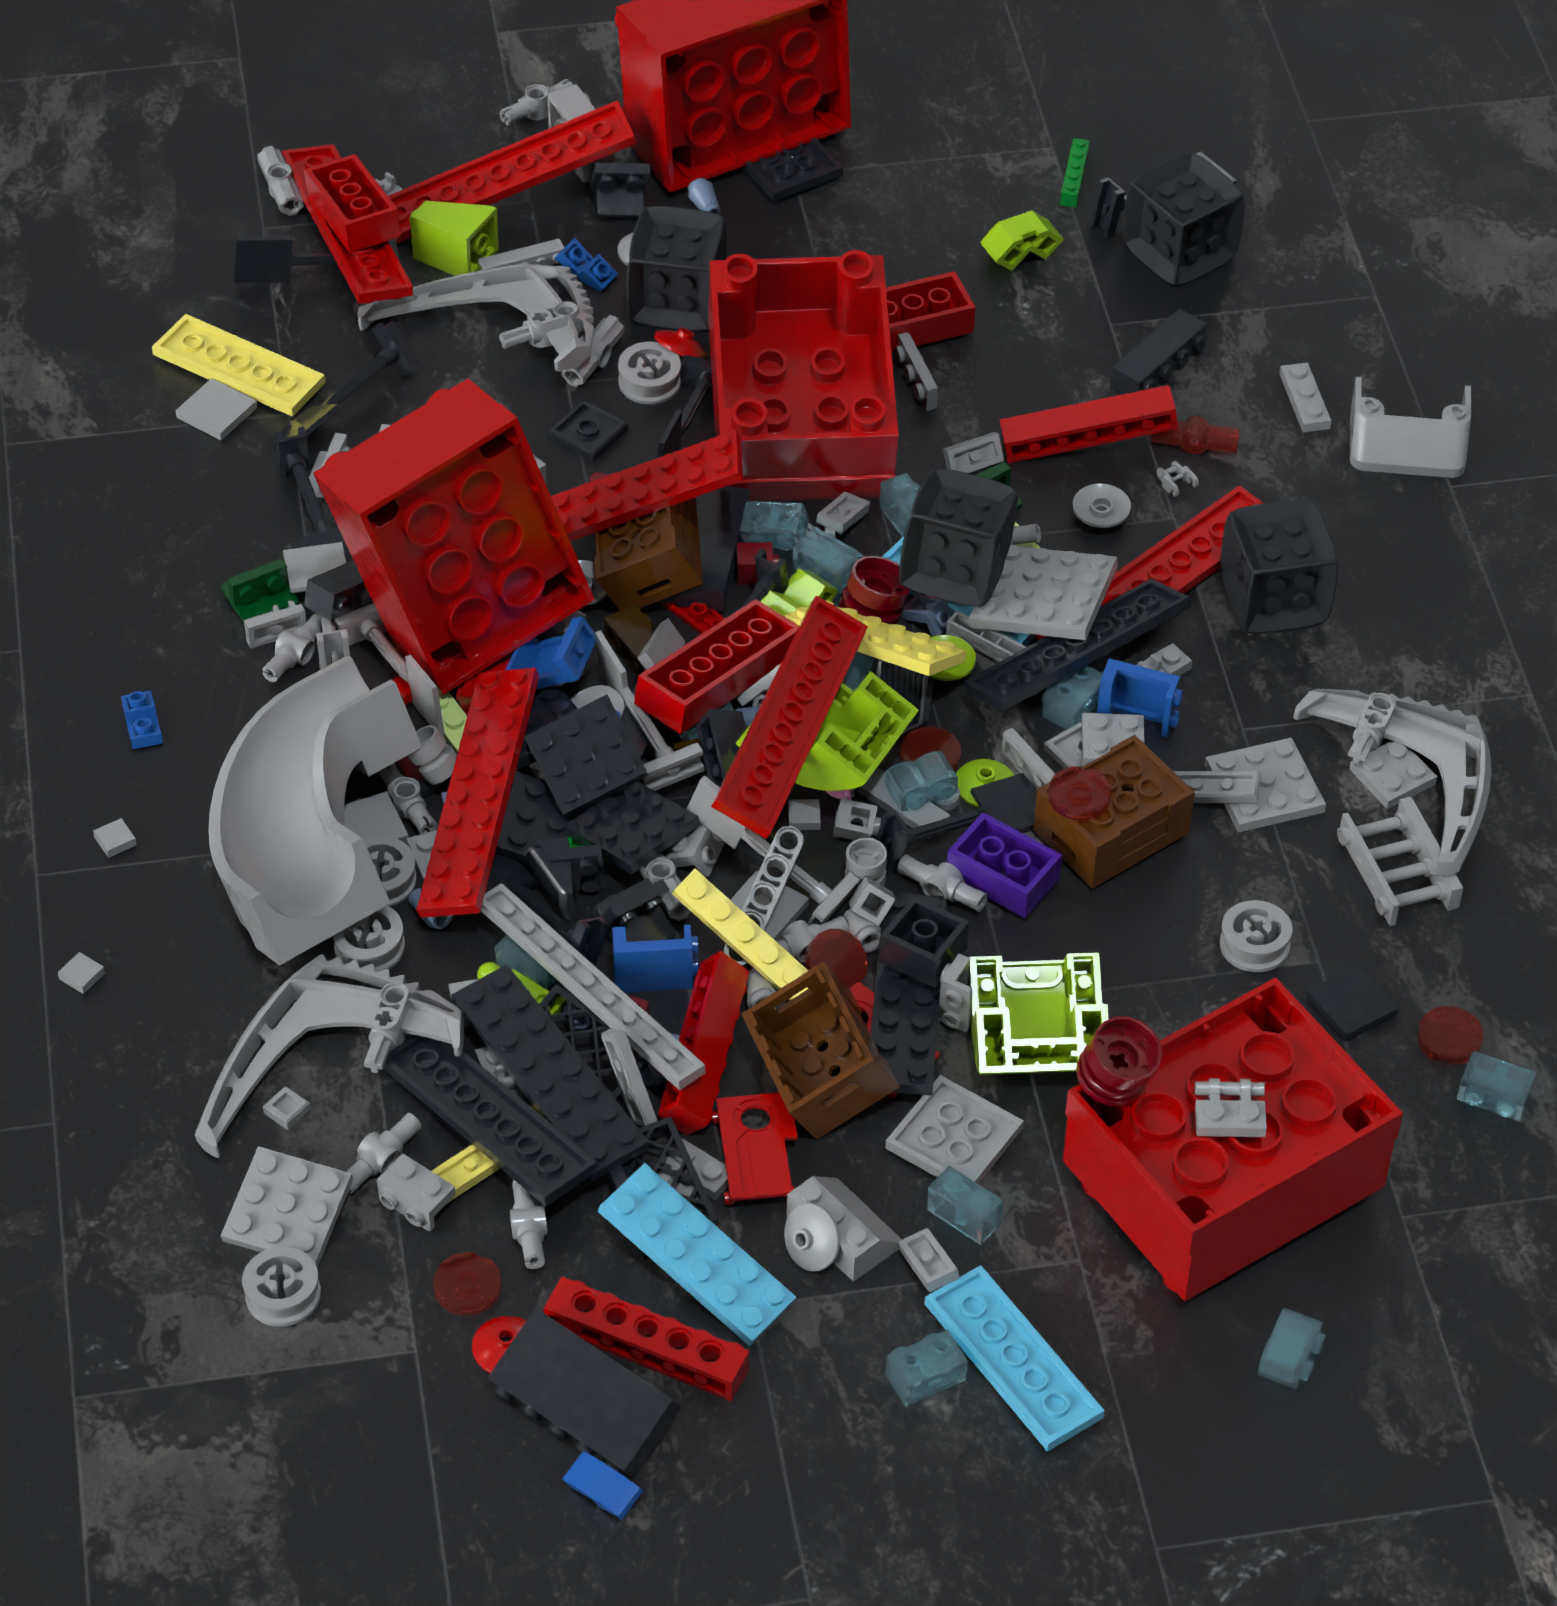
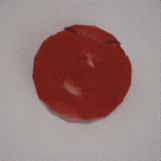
M937 727L918 728L907 734L900 745L901 763L908 772L916 777L932 776V779H940L953 773L960 763V743L953 734L945 729Z
M1072 766L1062 769L1052 777L1048 788V801L1053 810L1062 817L1075 821L1091 820L1098 818L1106 812L1111 802V785L1107 778L1097 770L1089 768V771L1081 770V766Z
M827 929L817 934L808 944L806 952L808 951V958L806 959L808 971L824 961L849 988L857 982H861L865 977L868 967L867 955L861 942L851 933L842 929Z
M1438 1007L1426 1013L1420 1021L1418 1042L1421 1049L1434 1060H1446L1447 1064L1465 1063L1477 1056L1483 1043V1028L1479 1020L1468 1011L1458 1007Z
M465 1252L454 1254L445 1259L439 1265V1270L434 1274L433 1288L435 1298L442 1308L453 1314L464 1316L480 1314L491 1308L499 1298L502 1288L500 1271L491 1259L478 1257L477 1253Z

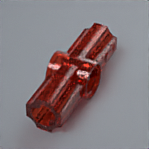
M1192 416L1186 419V421L1177 420L1178 429L1151 434V442L1180 445L1184 451L1190 454H1200L1205 449L1237 453L1240 429L1210 425L1205 418Z

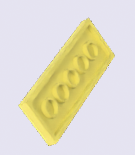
M187 314L152 346L154 356L210 380L213 378L260 403L292 417L325 384L324 374Z
M799 607L797 611L785 614L784 617L799 626L808 607ZM839 608L868 626L857 652L927 676L965 662L966 650L955 647V644L952 642L937 641L931 639L930 635L926 633L907 631L902 625L886 624L881 622V619L878 617H866L857 614L855 609Z

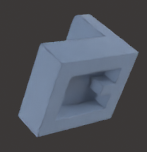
M917 593L903 607L902 612L904 620L927 623L932 636L940 635L946 629L947 621L952 616L947 601L930 598L920 593Z

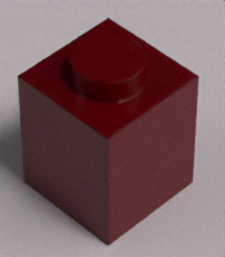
M772 542L737 543L738 585H755L757 583L755 555L760 549L766 550L767 560L775 564L778 563L779 554H773Z

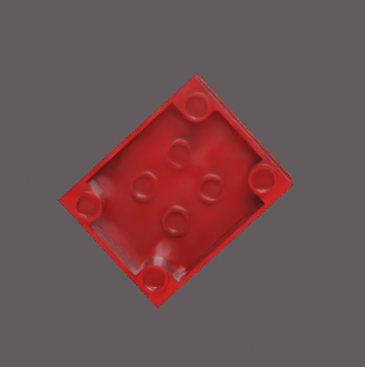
M634 0L616 6L615 25L618 28L624 100L622 111L637 144L630 147L646 164H650V169L654 172L655 177L669 192L687 187L696 179H709L745 166V162L750 161L754 163L759 161V157L765 159L776 155L777 151L782 153L783 149L790 150L799 146V143L804 145L811 142V139L816 138L818 140L851 128L847 0Z
M852 250L843 254L842 257L753 259L746 254H734L726 260L710 261L708 321L715 437L737 430L742 440L743 481L731 484L728 487L749 489V502L836 499L844 492L859 498L893 497L899 435L883 255L870 256L866 252Z
M469 378L451 389L444 388L436 391L422 407L348 452L340 451L334 453L326 460L323 467L313 472L394 647L404 657L411 655L435 683L442 695L595 600L518 418L501 403L496 402Z
M1276 977L1159 1040L1162 1050L1160 1066L1134 1101L1123 1106H1108L1095 1101L1083 1090L1080 1084L1068 1090L1065 1113L1068 1118L1063 1162L1081 1181L1085 1193L1100 1203L1162 1275L1165 1285L1170 1290L1177 1292L1184 1302L1385 1187L1394 1142L1398 1138L1403 1112ZM1209 1078H1219L1220 1082H1239L1240 1079H1250L1251 1082H1264V1096H1251V1101H1265L1266 1137L1196 1136V1100H1208V1095H1195V1081L1208 1082ZM1220 1095V1100L1239 1101V1096Z

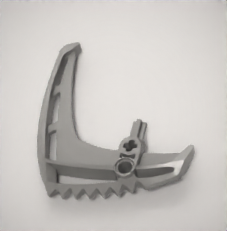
M519 264L456 275L413 287V296L403 297L398 300L375 301L358 309L359 329L363 331L374 320L458 304L503 301L523 311L528 317L523 322L522 327L503 332L499 335L502 347L507 349L525 342H529L538 348L553 345L558 353L554 360L555 371L579 367L591 354L594 327L592 325L594 323V317L592 316L593 308L590 307V299L586 298L587 291L583 290L582 282L577 281V275L571 274V269L563 266ZM556 278L570 294L573 302H563L546 280ZM581 331L585 335V342L579 340L578 335Z
M1314 689L1309 691L1296 706L1293 718L1300 720L1314 715L1356 727L1353 733L1354 743L1348 752V756L1353 757L1352 762L1358 764L1360 760L1365 761L1369 752L1379 748L1384 738H1387L1419 752L1438 765L1444 788L1445 820L1440 855L1433 859L1429 873L1432 875L1450 876L1459 872L1477 835L1490 790L1491 757L1487 738L1476 715L1465 716L1460 710L1448 711L1443 704L1432 706L1427 700L1415 702L1409 696L1400 699L1392 693L1388 695L1373 692L1367 695L1357 690ZM1466 755L1475 760V776L1473 777L1466 776ZM1474 789L1471 815L1462 817L1461 809L1464 790ZM1457 830H1466L1456 851L1450 852Z
M323 954L319 955L295 972L274 992L241 1035L205 1107L195 1133L196 1141L207 1153L220 1158L218 1143L243 1103L270 1067L307 1031L338 1026L372 1028L369 1034L371 1045L364 1061V1067L370 1068L371 1072L378 1073L379 1069H383L389 1051L402 1044L407 1033L451 1043L455 1056L462 1055L464 1043V1018L462 1011L432 990L420 991L418 982L405 984L404 975L391 977L389 969L375 972L373 964L359 968L357 960L343 965L340 957L327 961ZM320 974L341 976L380 987L382 990L316 980V978ZM297 1000L295 1004L291 1007V1009L287 1012V1014L283 1017V1019L279 1022V1024L272 1030L274 1025L285 1013V1011L289 1008V1006L293 1003V1001ZM262 1041H264V1045L259 1050V1052L247 1068L244 1075L241 1078H239L247 1063L257 1050V1048L260 1046ZM231 1091H233L224 1111L222 1112Z

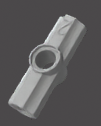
M273 146L264 147L261 153L257 154V159L269 185V194L275 198L281 213H285L288 216L296 215L303 208V200L292 178L291 167L285 163L280 149H275Z
M609 315L607 318H603L594 329L592 350L588 358L579 367L562 371V377L566 379L569 385L574 387L583 385L597 366L602 368L607 364L612 348L625 333L624 325L621 324L617 317ZM582 335L579 340L581 342L586 341L585 335Z
M660 853L638 870L643 878H649L652 884L664 879L670 890L662 898L664 903L661 905L670 919L674 918L680 921L688 918L691 911L672 895L681 881L676 875L674 863Z

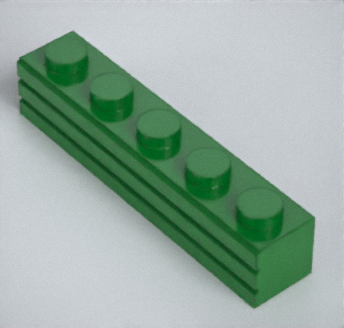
M1073 139L1061 191L1060 206L1077 208L1089 154L1090 140Z

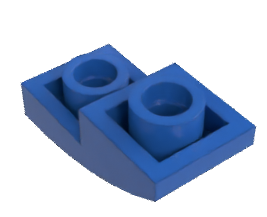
M575 238L554 257L563 267H569L571 274L577 275L579 280L598 291H602L618 274L600 254L593 258Z
M151 690L145 692L136 691L129 695L121 696L132 749L163 744Z
M587 1452L581 1453L563 1477V1481L568 1486L589 1497L600 1508L621 1520L643 1492L636 1484Z

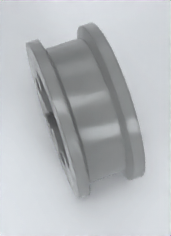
M657 342L637 343L628 347L621 354L618 361V384L621 392L628 399L641 404H659L676 395L681 383V361L678 354Z
M373 836L364 839L378 875H380V862H385L381 875L383 887L391 903L387 906H393L404 901L413 892L417 880L415 857L411 848L403 841L390 836Z
M1249 900L1238 903L1231 907L1223 917L1220 950L1229 963L1244 971L1266 972L1282 965L1289 955L1293 931L1291 920L1281 908L1269 902Z
M389 906L383 907L333 935L336 958H341L343 965L357 960L359 968L373 964L375 972L385 969L390 970L401 960L405 951L402 920L398 913Z
M285 1246L270 1248L253 1257L244 1269L242 1285L246 1305L251 1315L258 1321L270 1326H290L305 1320L317 1308L321 1298L317 1266L313 1259L302 1250ZM284 1274L285 1278L284 1292L286 1298L283 1299L279 1298L280 1285L278 1275Z

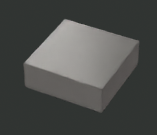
M819 799L788 800L789 826L795 827L798 830H820Z
M122 818L93 830L94 838L108 858L137 845L136 838Z
M80 952L58 972L59 980L82 994L89 990L105 974L102 965Z
M286 1086L263 1106L264 1114L287 1130L311 1110L310 1103Z

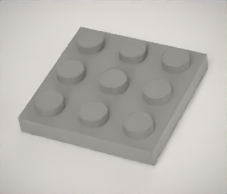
M1292 737L1205 758L1207 771H1260L1262 778L1258 803H1224L1237 832L1325 813L1326 803Z
M940 1075L933 1083V1094L921 1097L887 1138L885 1148L970 1195L1021 1132L1024 1120Z
M258 1146L221 1233L222 1241L258 1252L282 1246L297 1248L307 1253L318 1267L353 1182L352 1173Z

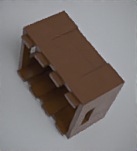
M696 498L595 533L597 556L594 557L595 579L620 611L634 604L640 609L703 584ZM669 579L671 582L643 594L639 592L643 588Z
M1134 734L1111 747L1110 752L1065 777L1061 775L1038 788L1033 830L1054 851L1062 854V859L1093 889L1188 834L1195 792ZM1056 836H1058L1076 854V856Z
M824 961L742 1013L788 1112L816 1139L900 1087L888 1062L880 1055L860 1016L863 1012L851 989ZM808 988V990L804 991L803 993H801V994L798 995L797 997L793 998L792 1000H790V1001L787 1002L786 1004L782 1005V1006L779 1007L778 1009L776 1008L778 1005H780L781 1003L785 1002L786 1000H788V999L791 998L792 996L796 995L797 993H799V992L802 991L803 989ZM823 1043H828V1048L823 1052H819L820 1046ZM840 1067V1073L837 1076L832 1077L831 1074L833 1069Z

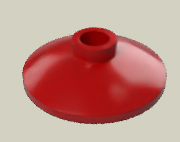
M680 327L678 331L658 330L654 335L659 344L678 355H689L706 359L708 355L705 348L693 339L695 334L686 328Z
M515 1316L496 1317L485 1322L476 1331L472 1341V1353L475 1361L483 1370L488 1373L492 1372L526 1323V1320ZM506 1338L511 1339L510 1341L506 1342L502 1341V1339Z

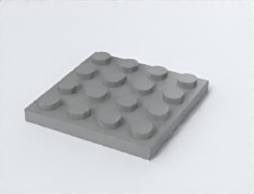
M1010 545L1002 575L991 598L984 606H974L969 616V625L971 628L1086 640L1118 567L1117 557Z

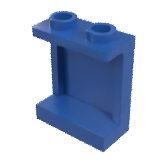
M583 616L572 618L565 635L545 640H538L535 637L515 649L505 670L536 667L540 675L536 689L579 680L596 643L595 633Z
M1109 658L1100 680L1097 713L1112 714L1115 711L1123 714L1144 715L1146 720L1162 723L1161 736L1167 738L1171 727H1177L1180 717V710H1176L1180 706L1183 690L1178 689L1180 676Z
M684 925L683 939L626 942L625 927L612 928L614 982L624 993L693 989V976H696L698 972V957L695 956L698 955V937L691 936L690 925Z

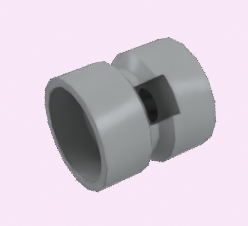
M425 726L416 731L422 748L407 755V757L414 765H421L418 771L429 784H438L452 775L457 754L450 745L446 744L445 738L435 726Z
M868 837L852 841L846 850L845 876L852 872L860 879L852 889L853 894L865 876L884 887L887 865L885 846L878 840Z

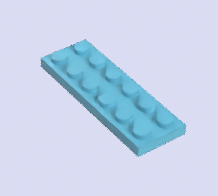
M645 1163L610 1195L598 1209V1212L748 1346H751L796 1299L793 1293Z
M981 1265L960 1276L959 1279L925 1296L926 1307L1047 1452L1104 1418L1105 1410Z

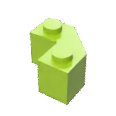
M1029 211L997 222L980 243L996 263L1013 271L1029 251L1046 260L1064 239L1048 219L1034 211Z
M798 568L797 572L789 579L788 588L784 594L769 591L768 595L761 602L784 616L785 614L797 611L799 607H808L816 595L823 600L832 602L839 589L815 573Z

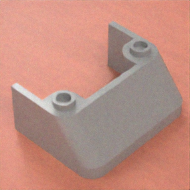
M1356 377L1350 409V463L1354 468L1362 471L1456 478L1465 472L1471 423V386L1465 385L1461 405H1449L1443 409L1441 419L1384 415V405L1379 400L1371 397H1361L1362 377Z

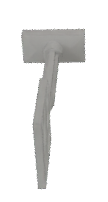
M342 542L283 550L291 593L306 591L308 579L346 563ZM320 615L323 632L316 633L321 670L346 656H350L347 629L335 630L334 620L330 621Z
M374 603L334 619V624L338 630L347 629L349 646L367 639L377 647L400 677L409 684L412 702L429 725L435 726L442 735H445L437 686L411 655L406 656L404 660L383 635V632L387 630Z
M601 630L595 632L601 675L609 687L616 689L624 699L625 707L627 706L656 753L655 760L643 764L649 776L643 779V785L656 791L705 771L704 765L700 761L703 750L698 742L675 752L666 745L646 711L634 704L635 695L628 687L626 670Z
M703 776L686 810L697 815L699 822L733 849L739 845L741 839H744L749 846L763 857H766L771 846L770 843L760 835L711 807L720 787L706 776ZM796 864L789 876L811 894L810 897L819 904L808 921V925L826 923L852 895V889L860 881L857 876L849 872L831 890L823 882H817Z

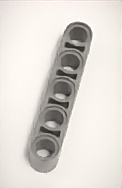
M792 826L782 827L776 833L741 909L764 931L803 845L802 833ZM789 839L794 842L796 847L790 850L785 849L780 845V841ZM778 867L783 872V875L781 877H772L767 872V869ZM760 894L766 895L771 903L760 905L755 901L754 897ZM726 943L723 952L729 956V952L733 951V949ZM745 960L737 962L746 969L749 966V963Z

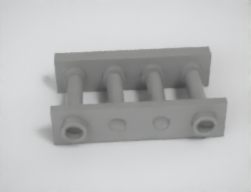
M1411 796L1399 800L1397 813L1391 818L1355 826L1348 812L1342 814L1341 824L1337 829L1339 842L1342 846H1346L1375 899L1378 913L1384 915L1389 926L1396 924L1399 907L1437 898L1442 900L1447 911L1459 908L1463 886L1456 874L1441 876L1429 873L1432 861L1440 855L1441 848ZM1398 829L1403 831L1407 839L1368 849L1363 837ZM1407 852L1416 854L1420 861L1419 863L1381 872L1375 860ZM1419 875L1429 877L1433 886L1394 895L1388 885L1392 882Z

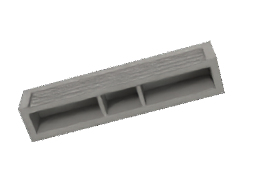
M558 238L479 258L478 271L519 264H559L554 257L564 246Z
M958 610L949 618L946 624L947 635L965 640L973 649L998 662L1026 648V646L996 630L971 628L969 616Z

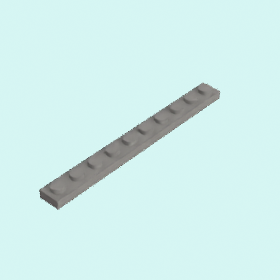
M501 883L485 893L481 911L611 1029L625 1031L630 1046L676 1088L681 1090L705 1074L704 1063Z

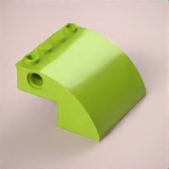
M871 671L854 691L842 682L795 783L804 787L826 791H842L863 786L919 710ZM749 727L745 730V732L735 743L739 747L741 746Z
M1099 953L1066 954L1064 960L1002 962V956L969 957L968 986L973 989L970 1027L974 1058L979 1075L1076 1071L1079 1055L1089 1043L1097 1028L1105 1020H1108V1005L1102 1004Z

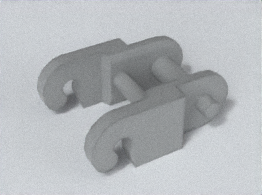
M1173 461L1171 467L1166 470L1162 468L1157 469V477L1163 482L1162 487L1169 494L1172 493L1174 497L1179 495V489L1174 483L1178 479L1188 484L1192 483L1194 488L1199 485L1197 476L1187 466L1182 467L1177 461ZM1175 473L1177 476L1172 478L1170 474Z

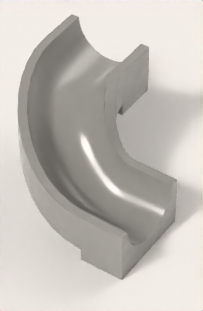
M346 656L293 684L273 697L257 711L241 730L231 746L220 769L213 791L208 829L213 863L241 924L249 931L256 948L278 965L287 962L391 904L363 838L345 827V790L353 768L358 769L367 776H371L422 748V745L396 683L389 680L369 690L353 658L350 656Z

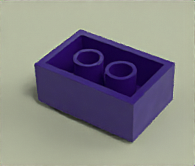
M984 812L954 843L947 854V863L954 865L961 872L965 884L987 893V898L1023 918L1030 914L1060 879L1062 854Z

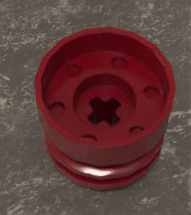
M865 556L855 561L838 607L842 609H855L857 614L866 617H878L881 619V622L889 625L898 624L903 612V606L911 590L900 584V565L884 557Z
M1115 1016L1105 1020L1094 1032L1089 1043L1079 1055L1076 1072L1080 1085L1095 1101L1108 1106H1123L1134 1101L1160 1066L1162 1058L1160 1041L1149 1026L1135 1018Z

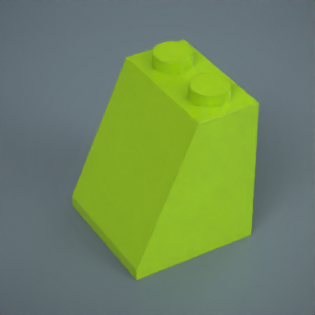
M425 201L410 216L413 259L454 276L478 271V259L492 256L499 250L497 208L494 206Z

